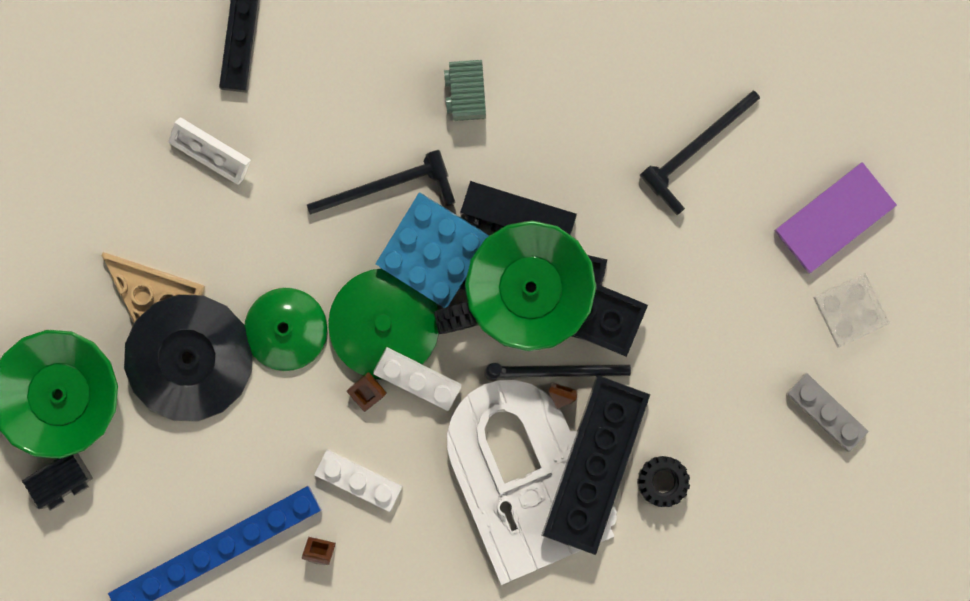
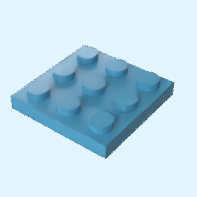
M418 193L375 265L446 308L450 305L465 281L471 258L489 235L424 194Z

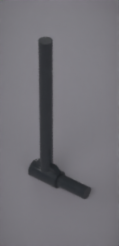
M756 91L750 92L664 166L659 168L650 165L639 175L676 215H679L685 207L668 189L669 179L667 177L760 99Z
M435 150L426 154L423 165L309 203L307 208L311 215L425 175L437 181L445 206L456 202L447 179L449 175L440 150Z
M491 363L487 366L484 373L485 377L491 381L496 380L498 377L630 376L631 367L630 365L501 366L499 363Z

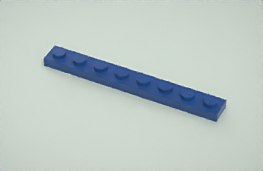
M306 486L109 592L108 595L111 601H154L322 511L310 486Z

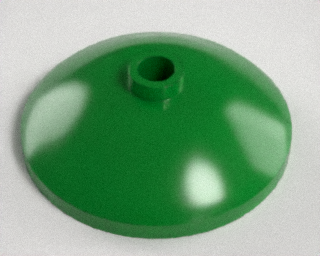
M278 288L260 296L250 307L244 324L252 355L263 365L279 371L297 370L313 362L323 350L328 334L327 319L320 304L309 294L294 288ZM280 324H288L289 328L286 333H280Z

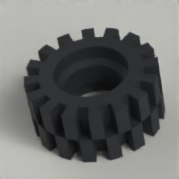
M466 302L433 312L439 334L479 326Z
M668 456L654 457L640 469L638 473L639 479H637L638 489L643 498L658 507H672V505L679 504L687 496V490L690 489V476L686 471V467L679 460ZM662 470L670 472L674 477L673 488L665 493L657 491L653 485L655 474Z

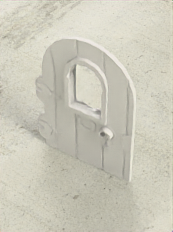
M498 380L484 384L470 392L456 408L451 417L447 432V451L452 468L501 585L582 551L541 536L577 431L570 432L561 410L556 408L553 400L544 391L532 384L518 380ZM507 411L517 415L523 423L541 469L526 474L524 478H517L504 484L486 441L484 428L492 415L497 412ZM504 501L509 502L511 507L510 513L517 526V529L511 531L505 514L500 511V505ZM615 506L611 509L601 542L614 537L611 527L617 520Z

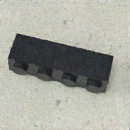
M473 181L469 183L460 211V216L465 217V221L471 225L480 226L481 223L490 225L491 230L497 232L506 225L536 221L558 226L571 235L577 216L576 213Z

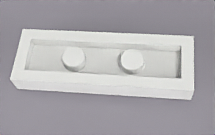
M181 117L174 123L168 141L169 144L237 185L244 180L251 161L249 158Z
M386 347L373 372L374 375L449 411L461 389L460 383Z
M326 450L314 474L388 512H391L403 487L329 450Z

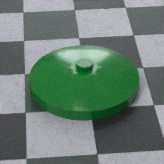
M382 268L369 270L349 280L336 295L331 305L328 319L330 340L339 358L350 369L363 376L369 372L375 379L384 380L374 375L373 372L386 347L422 365L427 361L439 337L433 313L438 308L433 300Z

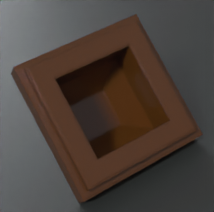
M554 382L550 384L549 394L557 409L576 401L577 390Z
M308 537L302 559L315 564L329 565L336 543Z

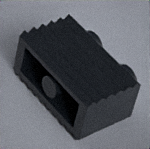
M76 453L52 461L23 479L22 483L25 485L38 509L48 507L51 511L65 502L63 497L72 492L75 496L89 487L87 483L93 477L80 455Z

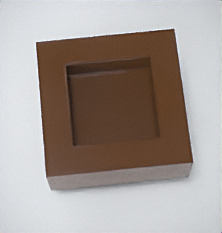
M369 372L346 391L364 412L387 394Z

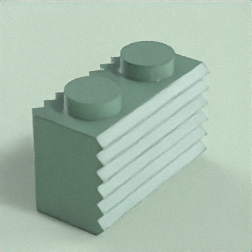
M482 60L449 62V70H444L445 87L451 86V97H446L447 114H453V121L486 119Z

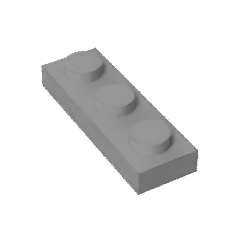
M805 373L786 393L847 452H850L869 432L808 373Z

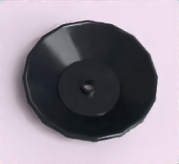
M178 294L154 303L135 321L125 342L124 370L133 393L150 411L173 421H201L224 412L242 395L252 373V352L244 324L226 305L204 295ZM186 352L191 353L193 356V360L190 363H184L182 360V356Z

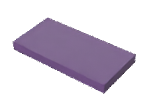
M861 162L774 231L810 274L897 206V204L864 163Z

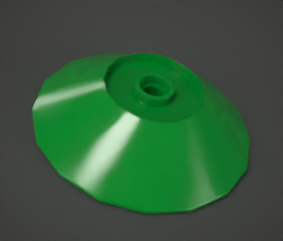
M527 221L506 225L483 241L470 260L465 288L469 310L483 332L503 346L524 351H535L555 347L577 333L591 313L596 283L592 262L578 240L558 226ZM532 282L536 284L537 288L534 292L529 293L526 291V285Z
M44 330L21 338L0 359V432L12 446L34 457L61 459L85 451L104 435L116 412L118 383L111 361L94 342L72 331ZM60 389L63 392V396L60 400H57L55 392Z

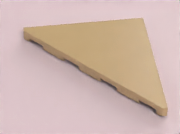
M105 252L101 255L134 323L156 302L178 294H203L204 285Z

